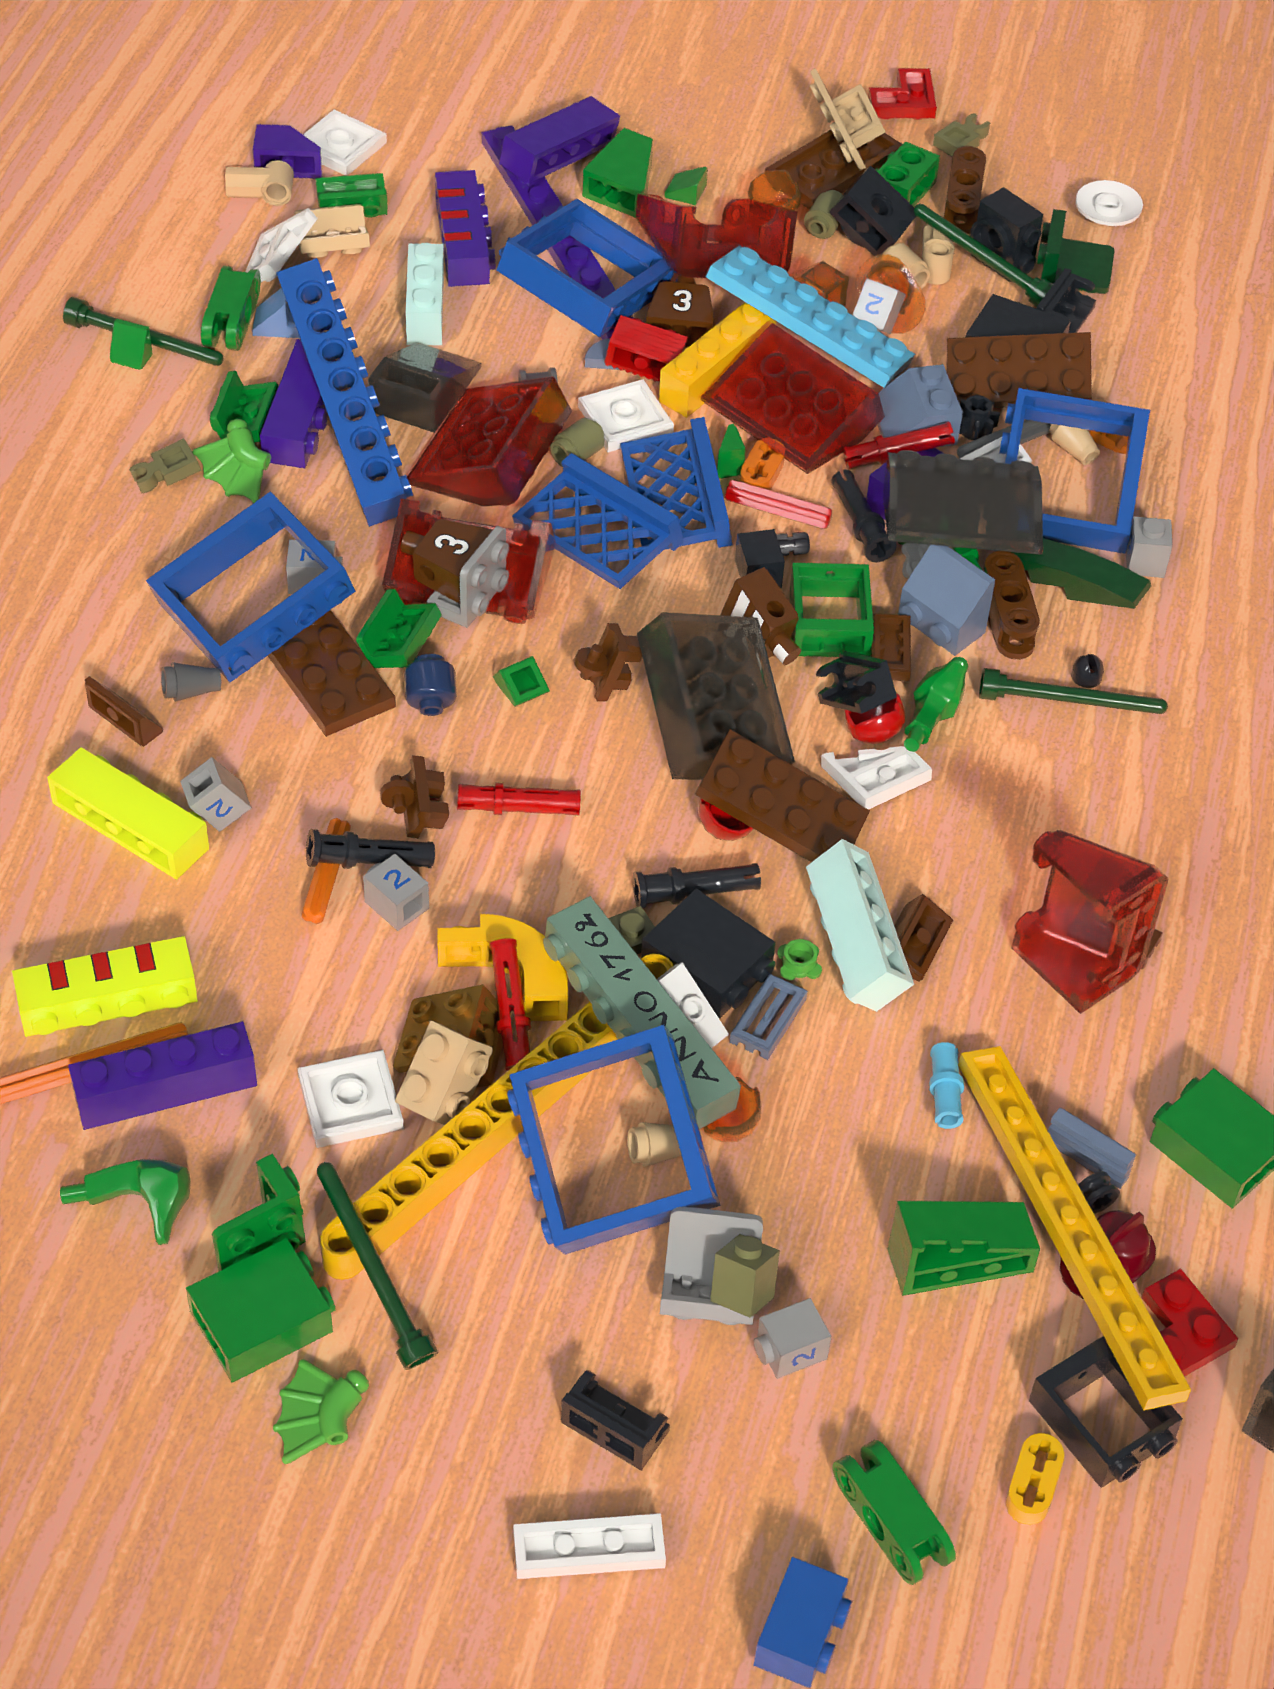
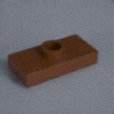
M873 613L874 634L871 657L887 660L892 680L910 681V615Z

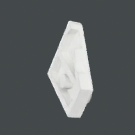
M307 208L262 233L245 272L250 271V269H258L261 275V282H270L276 278V272L281 271L282 266L316 222L317 217Z
M904 746L889 747L885 750H858V757L835 759L834 752L821 755V767L858 804L868 810L931 781L932 768L917 753L908 751Z

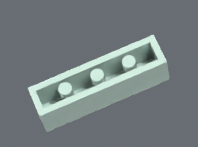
M841 839L806 866L811 881L810 890L818 902L822 915L821 924L828 933L833 948L831 954L839 967L844 982L842 987L845 995L853 1003L863 1005L877 1012L913 986L914 982L869 852Z

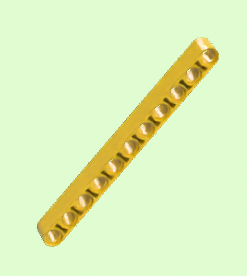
M649 954L640 958L656 979L673 967V963L667 957L660 954ZM591 1002L586 1004L353 1203L378 1255H381L518 1136L519 1132L524 1130L520 1115H514L508 1100L507 1091L513 1089L509 1074L617 1040L616 1034L610 1026L598 1020L592 1009ZM591 1071L533 1089L532 1094L538 1117ZM499 1110H509L508 1112H499ZM473 1136L478 1137V1139H467V1137ZM436 1164H447V1166H443V1167H437V1166H434V1165H436ZM407 1191L415 1192L414 1194H411V1195L401 1194V1193L407 1192ZM337 1216L321 1233L320 1242L323 1268L334 1279H351L359 1274L364 1267ZM375 1219L383 1220L380 1223H369V1221ZM338 1248L350 1249L346 1252H335Z

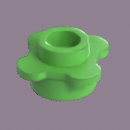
M796 939L779 947L777 955L782 959L783 966L780 969V974L784 979L794 980L795 978H804L806 976L810 979H816L821 975L822 967L817 963L819 948L804 939Z

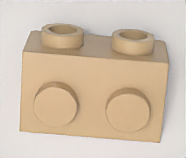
M355 204L310 209L317 217V220L298 245L301 254L307 253L308 257L313 258L327 256L328 251L341 250L343 254L362 252V248L370 247L369 233L365 227L363 206ZM305 209L296 210L295 215L304 211Z
M430 1020L394 1102L434 1122L443 1125L447 1124L470 1104L479 1080L488 1068V1060L493 1048Z

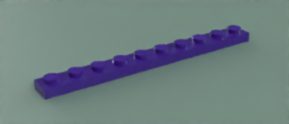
M512 125L482 132L484 148L532 226L538 223L543 216H549L556 212L560 206L563 207L545 177L527 184L499 164L502 141L505 135L515 131ZM570 235L547 249L561 272L601 298H605L615 291L614 286L590 248ZM615 327L602 335V340L611 338Z

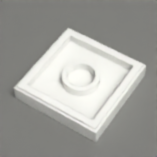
M336 110L331 111L303 134L321 147L322 165L345 176H348L387 143L386 133Z
M644 379L578 398V408L583 416L596 421L604 431V448L608 453L621 449L620 443L664 435L674 431L673 422Z
M384 1050L297 1068L316 1148L404 1129L399 1104L394 1102L397 1096Z

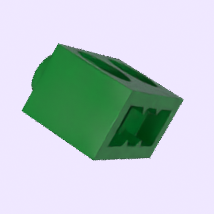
M904 142L896 152L889 154L885 164L880 169L875 170L914 207L936 183L940 155Z

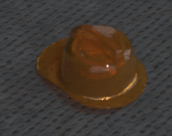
M889 254L876 255L867 259L860 267L856 276V289L859 296L866 279L903 292L906 296L891 333L902 334L914 329L921 322L925 313V297L907 266L899 258Z

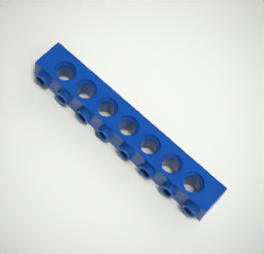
M318 258L276 272L369 527L411 512L407 498L414 496L406 474L399 476L396 467L402 466L395 444L387 446L385 437L391 436L384 415L376 416L374 408L380 406L373 385L365 387L363 378L369 377L362 356L355 358L352 350L358 348L352 329L351 327L344 329L341 321L347 319L340 298L332 299L331 292L336 291V287L330 270L322 272ZM357 417H362V418L359 419V420L352 421L353 419H355V418H357ZM374 446L370 450L363 451L367 447ZM385 476L382 480L373 481L377 477Z

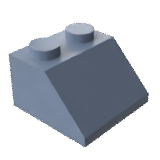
M944 364L908 368L870 399V406L883 438L950 421L953 429L951 436L955 438V444L953 445L958 444L963 412Z
M936 539L931 543L903 586L898 615H910L912 626L931 638L935 644L942 646L956 656L985 634L995 579Z

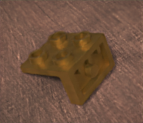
M481 984L413 999L393 1067L398 1073L408 1072L431 1020L493 1048L488 1060V1068L480 1078L477 1087L492 1085L503 1041L502 1034H499L496 1028V1022L500 1020L498 1002L491 992Z

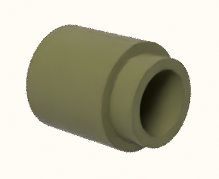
M829 190L821 193L804 217V225L811 235L820 239H827L835 233L840 223L829 211L842 197L840 192Z
M581 418L554 438V442L550 446L554 460L561 467V462L571 453L584 461L604 447V431L596 421Z

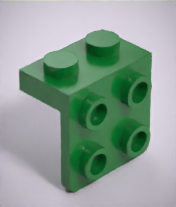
M273 1153L256 1161L263 1204L218 1226L212 1232L219 1271L286 1238L294 1250L306 1242L302 1218L304 1213L298 1193L300 1191L298 1180L289 1166L284 1168L280 1166Z

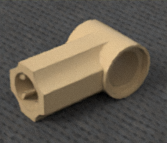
M279 160L268 163L265 168L226 167V196L234 198H263L270 205H285L291 199L294 178L293 168L288 163Z
M925 225L923 229L922 260L927 264V268L930 271V278L927 283L941 285L948 282L951 277L955 248L952 240L930 225Z

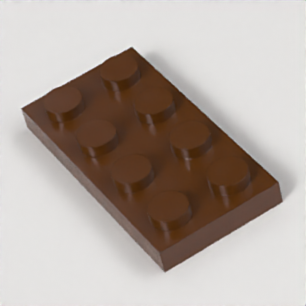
M831 129L765 168L764 180L810 209L821 193L829 190L842 193L870 165L874 169H880L885 164L889 154L896 152L902 143L884 133L856 148L866 167L860 171L855 160L848 163L839 146L845 141L843 140L838 143Z
M1091 332L947 338V374L959 405L962 399L967 400L971 396L979 395L994 402L993 408L1008 407V403L1016 404L1019 388L1092 400Z
M331 610L314 621L312 625L292 637L279 649L268 655L271 662L326 737L396 707L395 695Z
M731 729L724 737L695 792L696 796L810 862H813L841 839L854 845L870 812L867 808Z

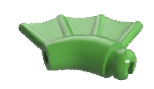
M235 419L227 425L229 433L226 438L195 448L192 453L203 465V477L219 483L225 490L227 497L231 495L245 496L255 503L260 497L263 470H267L269 467L271 454L256 447L252 433L247 429V423L244 420Z
M305 1359L299 1361L295 1377L279 1392L283 1407L279 1420L273 1425L274 1432H278L284 1442L282 1457L284 1464L295 1461L326 1442L330 1445H338L348 1439L347 1419L361 1402V1394L369 1388V1381L361 1372L350 1370L345 1378L340 1377L336 1379Z

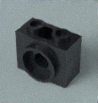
M871 165L851 184L829 211L840 223L845 235L856 245L867 248L877 259L883 255L888 247L897 242L916 217L914 207Z
M1003 187L980 200L977 221L973 224L970 234L972 238L1025 274H1028L1034 269L1036 264V252L1041 237L1043 213ZM978 259L980 262L988 266L990 269H992L997 274L1005 278L1007 281L1012 282L1011 280H1009L1008 278H1006L1005 276L991 268L989 265Z

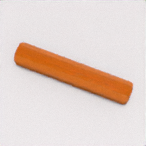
M333 818L329 822L326 834L343 835L345 831H350L351 825L348 821ZM317 864L301 914L305 921H311L314 924L323 922L340 864Z

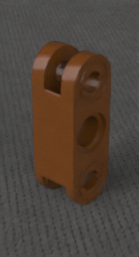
M972 146L960 147L953 154L944 211V219L967 234L971 233V228L977 221L986 164L985 153ZM960 220L965 223L960 224L956 223L955 221Z
M1008 551L992 552L987 556L984 563V572L995 579L988 616L996 647L1002 655L1010 659H1024L1029 657L1034 651L1036 632L1040 624L1039 614L1020 558ZM1017 640L1020 641L1022 645L1014 646L1010 643V641Z

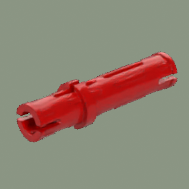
M948 421L944 424L886 438L879 435L875 436L873 441L848 447L845 446L843 447V455H846V458H844L846 467L849 470L878 461L881 465L894 456L924 451L949 444L953 445L955 444V438L951 436V433H953L952 425Z
M495 782V786L458 784L457 810L494 811V815H502V812H525L579 816L581 790L518 788L503 786V783Z
M511 938L498 939L490 943L500 1020L496 1022L497 1032L502 1034L506 1071H509L530 1053L528 1030L531 1029V1019L525 1015L522 980L516 949L517 941ZM505 968L509 969L511 998H508ZM511 1011L515 1015L517 1042L513 1041Z

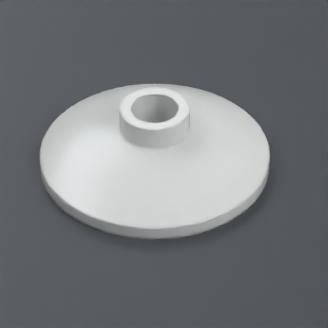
M1100 180L1088 183L1080 188L1076 195V207L1079 212L1087 219L1102 225L1121 226L1129 224L1140 216L1143 209L1141 196L1133 188L1116 181Z

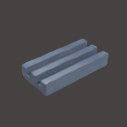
M769 974L731 1032L729 1043L738 1046L739 1042L745 1044V1050L753 1053L756 1049L761 1052L760 1057L768 1060L805 1003L808 991ZM774 988L779 989L780 992L753 1034L748 1033V1028ZM789 995L794 996L767 1039L763 1040L764 1034Z
M1059 1108L1052 1116L1050 1122L1052 1124L1048 1129L1058 1150L1094 1173L1107 1172L1111 1178L1110 1183L1121 1189L1129 1179L1136 1154L1068 1111Z

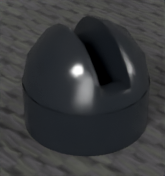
M1094 654L1079 656L1073 664L1072 680L1084 688L1098 686L1102 681L1104 673L1103 662Z

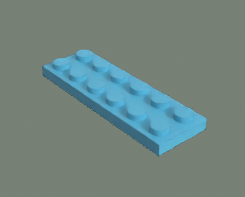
M736 247L712 264L706 275V278L883 388L910 365L915 355L907 349L903 342L894 338H888L877 331V328L872 323L854 317L847 312L843 305L837 302H830L820 296L814 287L799 283L791 278L786 270L765 262L750 248Z

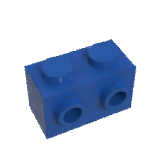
M792 1557L757 1643L753 1666L811 1688L816 1672L826 1674L831 1663L836 1645L828 1641L833 1628L837 1627L843 1630L853 1602V1600L845 1598L849 1579Z

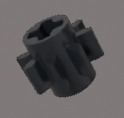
M979 395L971 396L967 400H961L960 407L963 414L959 434L974 441L993 433V428L998 427L1000 412L993 411L994 402Z

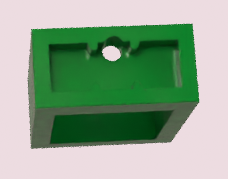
M793 563L790 582V603L798 613L799 620L792 632V640L801 649L799 656L839 657V654L844 651L870 656L874 626L869 564ZM802 596L856 598L858 620L803 618Z

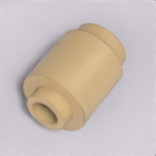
M898 243L884 251L880 268L903 290L917 292L927 284L930 278L927 264L905 244Z

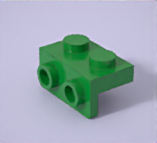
M383 173L316 178L319 208L361 204L364 208L365 217L372 218L378 215H388L387 190L385 189Z
M229 371L223 386L220 388L215 406L210 413L211 427L217 432L220 439L227 437L229 433L227 425L230 421L242 419L247 423V429L251 431L254 443L261 442L260 434L279 387L277 382L243 386L237 372Z
M387 589L356 637V641L364 656L374 668H404L414 662V659L427 638L431 635L442 614L436 603L404 605L396 589Z

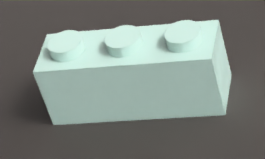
M408 243L406 290L407 345H442L443 244Z

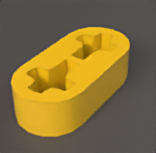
M1037 1433L1029 1436L1024 1441L1006 1497V1508L1010 1516L1021 1524H1037L1045 1519L1053 1499L1064 1462L1065 1452L1062 1444L1049 1434ZM1038 1451L1047 1453V1461L1042 1472L1033 1470ZM1028 1485L1037 1487L1034 1498L1035 1502L1032 1507L1023 1505V1497Z

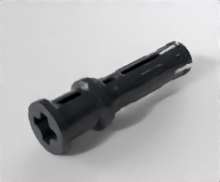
M843 470V474L847 481H844L840 471L833 475L831 483L854 522L852 532L855 538L863 543V552L866 558L876 563L887 560L894 554L897 543L894 537L886 532V523L883 517L872 511L855 480L854 474L850 470Z
M310 829L306 841V862L309 867H316L318 863L341 864L344 869H350L355 867L357 863H382L394 854L408 866L431 869L435 861V845L429 841L413 842L358 838V835L352 831H345L343 835L320 834L318 829Z
M752 863L751 865L684 873L676 867L668 868L665 873L643 875L641 871H635L633 873L635 903L637 907L641 906L642 908H645L649 903L670 901L673 905L680 904L695 889H698L705 895L751 889L760 890L761 877L744 879V876L759 874L760 869L757 863Z

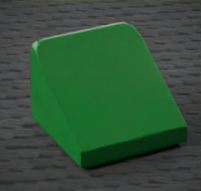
M700 167L675 174L664 197L696 205L707 186L708 167Z
M116 318L113 326L110 362L137 370L143 369L153 355L149 327Z
M734 424L728 425L719 449L717 464L719 479L740 476L741 468L745 461L746 448Z
M533 656L503 668L493 676L496 684L514 707L550 691Z

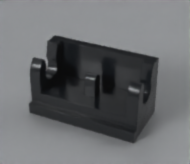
M1065 268L1038 304L1037 309L1070 320L1068 333H1077L1094 310L1096 300L1088 295L1081 294L1078 288L1093 291L1096 286L1092 281L1071 273L1072 270Z
M844 651L839 654L840 658L821 666L816 672L817 677H826L829 673H832L835 678L832 686L825 687L817 693L820 704L862 714L897 697L887 660Z
M586 1370L570 1392L566 1393L562 1399L561 1423L642 1471L670 1431V1424L666 1423L668 1417L659 1413L653 1418L599 1386L598 1382L594 1380L596 1374Z

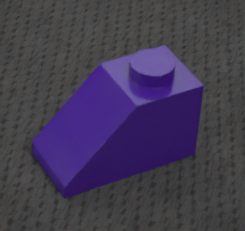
M256 125L253 145L254 167L265 168L268 163L279 160L288 163L293 168L294 178H322L320 146L290 125Z

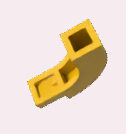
M480 914V927L454 926L451 928H437L438 967L483 966L493 968L490 943L498 939H516L526 1017H529L531 1021L568 1020L567 971L558 960L553 961L549 957L543 944L545 936L541 932L519 920L494 914ZM505 968L504 971L509 974V969Z

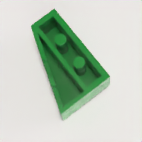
M897 1201L888 1252L902 1296L1033 1273L1039 1256L1040 1246L1024 1202Z

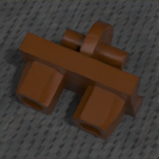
M607 623L599 644L592 645V648L585 647L578 650L574 664L581 672L580 677L584 680H590L595 685L597 691L595 694L596 701L607 702L612 690H628L632 681V673L629 665L625 664V662H640L644 655V647L639 636L623 635L618 623Z
M412 755L409 773L402 777L400 775L392 776L390 781L381 788L380 799L383 805L394 809L395 813H404L407 837L419 839L424 827L443 829L449 818V808L446 802L430 800V798L440 799L445 786L444 772L426 769L424 757Z

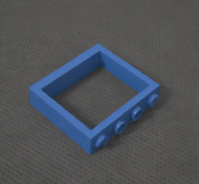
M575 199L564 207L560 206L551 215L543 216L533 226L525 227L521 233L513 238L509 237L505 247L499 250L501 258L496 271L590 332L601 337L616 326L620 315L630 317L652 302L659 283L663 281L671 282L678 263L581 200ZM570 235L635 278L605 298H601L537 255Z
M1019 388L1016 404L1008 403L1005 423L1012 424L1010 433L1003 432L999 454L1006 455L1005 464L997 463L993 484L1001 486L999 495H991L988 516L995 517L993 532L1005 534L1012 532L1044 538L1058 543L1125 554L1131 534L1150 410ZM1024 419L1129 437L1115 525L1008 508Z
M271 491L146 580L158 603L212 664L220 669V673L229 683L356 592L345 568ZM285 528L325 571L220 646L181 602Z
M664 1025L509 1074L513 1089L507 1091L508 1100L514 1115H520L524 1131L518 1133L520 1146L526 1159H532L535 1174L529 1177L535 1199L538 1202L543 1201L546 1217L541 1219L543 1234L549 1245L554 1243V1247L566 1255L670 1222L671 1211L676 1207L712 1209L721 1206L673 1035ZM652 1051L691 1190L568 1228L532 1090Z

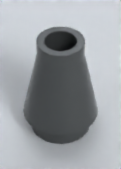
M172 662L171 666L162 667L161 670L164 698H173L176 702L209 692L221 691L220 669Z

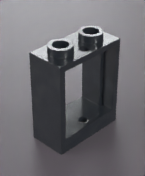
M1104 1336L1035 1378L1029 1398L1032 1406L1100 1488L1115 1479L1119 1483L1126 1481L1138 1471L1141 1462L1153 1455L1158 1459L1166 1455L1178 1442L1176 1435L1183 1420L1172 1405L1148 1410L1142 1409ZM1102 1376L1109 1380L1151 1430L1111 1457H1109L1063 1402Z

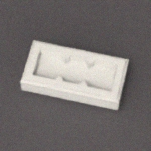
M683 963L674 965L657 978V981L711 1048L729 1035Z

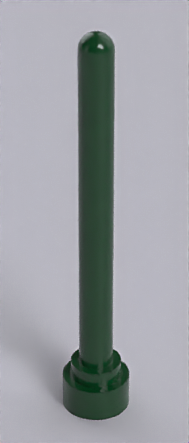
M917 204L914 207L915 216L1026 291L1025 295L1029 297L1028 301L1036 307L1052 287L1053 283L1047 279L1031 278L924 204Z
M76 297L69 298L63 311V321L65 324L77 328L93 325L113 332L116 318L94 311L93 307L89 306V303ZM149 329L151 345L214 366H219L224 361L223 355L218 351Z
M983 668L979 687V699L994 701L997 697L1004 698V695L1008 694L1163 714L1168 709L1167 702L1161 698L1007 679V675L1000 674V670Z
M329 1162L321 1163L317 1167V1175L399 1337L396 1341L399 1347L396 1354L404 1370L415 1368L436 1356L438 1350L430 1335H424L422 1329L416 1330L335 1167Z

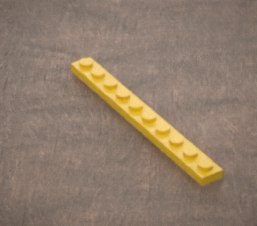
M1001 1046L961 1053L958 1063L960 1070L1142 1409L1148 1410L1187 1401L1191 1391L1189 1384Z

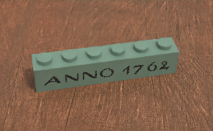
M591 896L548 917L545 938L543 939L547 954L553 961L558 960L567 971L573 988L577 992H583L592 1003V1009L598 1020L610 1026L616 1034L617 1040L664 1025L673 1035L699 1129L735 1110L741 1089L739 1082ZM653 1052L634 1057L641 1066L647 1083L652 1088H658L665 1097Z

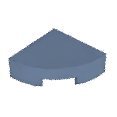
M610 338L603 339L588 349L585 355V368L619 370L618 367L614 369L611 365L606 366L604 363Z

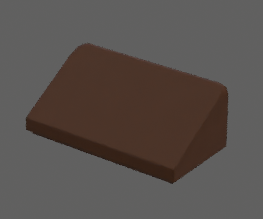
M90 676L85 679L89 707L140 746L144 747L163 732L162 727L111 689Z
M924 894L905 905L894 925L912 979L918 982L923 980L953 922L949 915Z

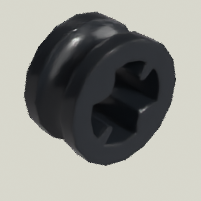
M1104 1171L1096 1172L1078 1184L1094 1214L1112 1205L1120 1194L1116 1185L1110 1184L1111 1178Z

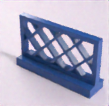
M705 417L690 419L691 429L620 443L629 487L646 498L661 504L668 511L672 509L684 514L679 519L684 543L679 547L715 539L718 548L733 545L729 518ZM687 443V447L680 455L668 451L671 446ZM641 452L651 454L643 463L630 457L631 454ZM660 458L672 463L664 472L653 468ZM681 467L692 472L685 481L673 476ZM644 475L657 479L649 488L637 484ZM665 484L677 488L670 497L658 493ZM686 493L698 497L691 507L679 502ZM692 519L706 524V528L692 531L685 527ZM647 537L640 538L641 546H649L655 540L648 539Z
M572 453L561 462L563 472L512 516L514 524L619 589L626 585L666 547L675 551L684 543L677 515ZM565 486L575 491V497L555 499V495ZM598 505L601 507V513L581 515V507ZM575 507V516L555 519V510ZM549 511V520L532 521L529 519L536 512ZM624 521L628 523V529L607 531V523ZM602 523V532L581 535V526ZM575 527V536L559 538L555 535V529ZM651 537L655 540L649 546L634 548V539ZM628 540L629 549L608 551V542ZM602 543V552L591 554L582 552L583 545ZM629 560V564L619 573L608 568V562Z

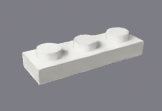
M661 1513L513 1524L517 1579L665 1568L666 1555Z

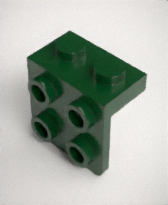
M1053 209L1051 223H1043L1037 258V264L1043 265L1041 280L1045 278L1054 284L1064 269L1067 268L1072 270L1071 273L1092 281L1096 286L1093 291L1078 288L1080 291L1106 294L1110 287L1115 249L1109 245L1062 238L1067 211Z

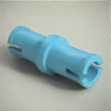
M949 1042L938 1043L930 1050L933 1076L929 1080V1091L934 1096L935 1123H938V1126L944 1129L956 1128L963 1123L961 1094L964 1092V1079L959 1074L958 1048Z

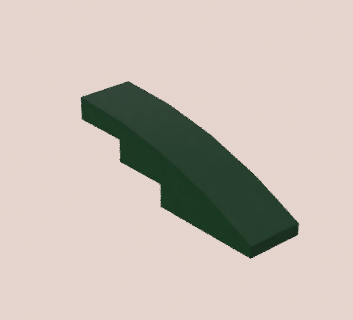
M1010 532L995 550L1008 551L1017 555L1023 563L1024 570H1028L1031 583L1064 587L1068 600L1135 609L1151 587L1149 579L1115 562L1082 549L1044 538Z

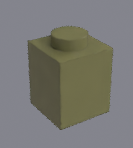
M742 1234L736 1236L715 1253L710 1301L751 1318L774 1298L780 1250L763 1244L755 1237Z

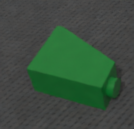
M623 128L583 169L582 197L641 219L644 215L652 166L653 139Z

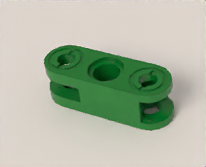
M222 266L202 320L201 342L203 346L216 347L221 332L226 331V348L237 351L241 349L260 294L261 275L258 269L240 272L233 271L232 266Z
M873 1440L862 1446L861 1458L866 1468L865 1472L858 1462L849 1455L833 1463L834 1477L842 1493L896 1571L909 1585H914L923 1579L920 1561L929 1555L934 1561L945 1567L956 1560L954 1545L948 1533L883 1443L879 1440Z

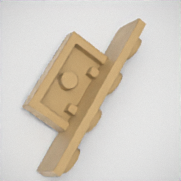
M815 68L810 71L815 81L810 87L818 103L825 101L820 104V107L828 123L833 120L835 121L830 124V128L838 143L843 140L845 141L839 146L848 163L855 160L861 171L866 167L856 148L872 141L886 131L861 84L832 100Z

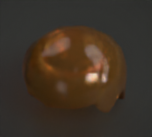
M786 170L767 171L758 175L750 183L748 188L749 200L754 212L764 220H783L790 217L800 207L802 194L797 182H794L790 173Z
M735 1077L741 1085L736 1109L701 1128L704 1134L715 1141L739 1142L750 1136L761 1120L762 1101L758 1087L751 1088L740 1077Z

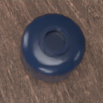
M437 654L420 655L406 667L404 673L405 699L411 707L420 710V713L423 715L435 716L443 713V709L448 708L455 702L457 697L456 672L453 665L445 661L444 657Z

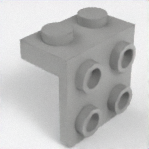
M496 526L462 567L460 572V604L437 591L427 600V604L436 603L442 618L468 628L477 616H482L485 613L489 601L497 591L501 592L505 588L509 578V572L506 570V557L509 551V544L506 543V529Z
M684 1206L673 1209L670 1215L660 1314L682 1320L695 1318L719 1321L726 1325H753L754 1315L751 1318L711 1302L710 1298L715 1253L739 1234L755 1237L762 1241L763 1219L755 1214Z

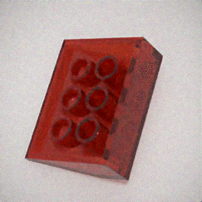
M771 323L701 397L702 402L757 440L766 443L770 449L777 454L783 455L787 461L806 474L842 454L843 447L861 443L885 417L879 393L774 323Z
M555 377L467 388L407 476L409 484L483 507L514 504L572 412Z

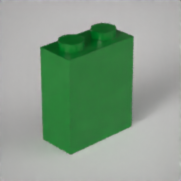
M1214 1068L1201 1080L1197 1077L1193 1078L1181 1092L1180 1098L1174 1104L1170 1102L1163 1104L1152 1119L1155 1127L1150 1143L1231 1209L1274 1171V1115Z
M287 1238L186 1287L190 1313L231 1383L333 1332L331 1313L336 1311L334 1301L325 1286L318 1288L311 1278L314 1276V1272L306 1254L303 1251L296 1253Z

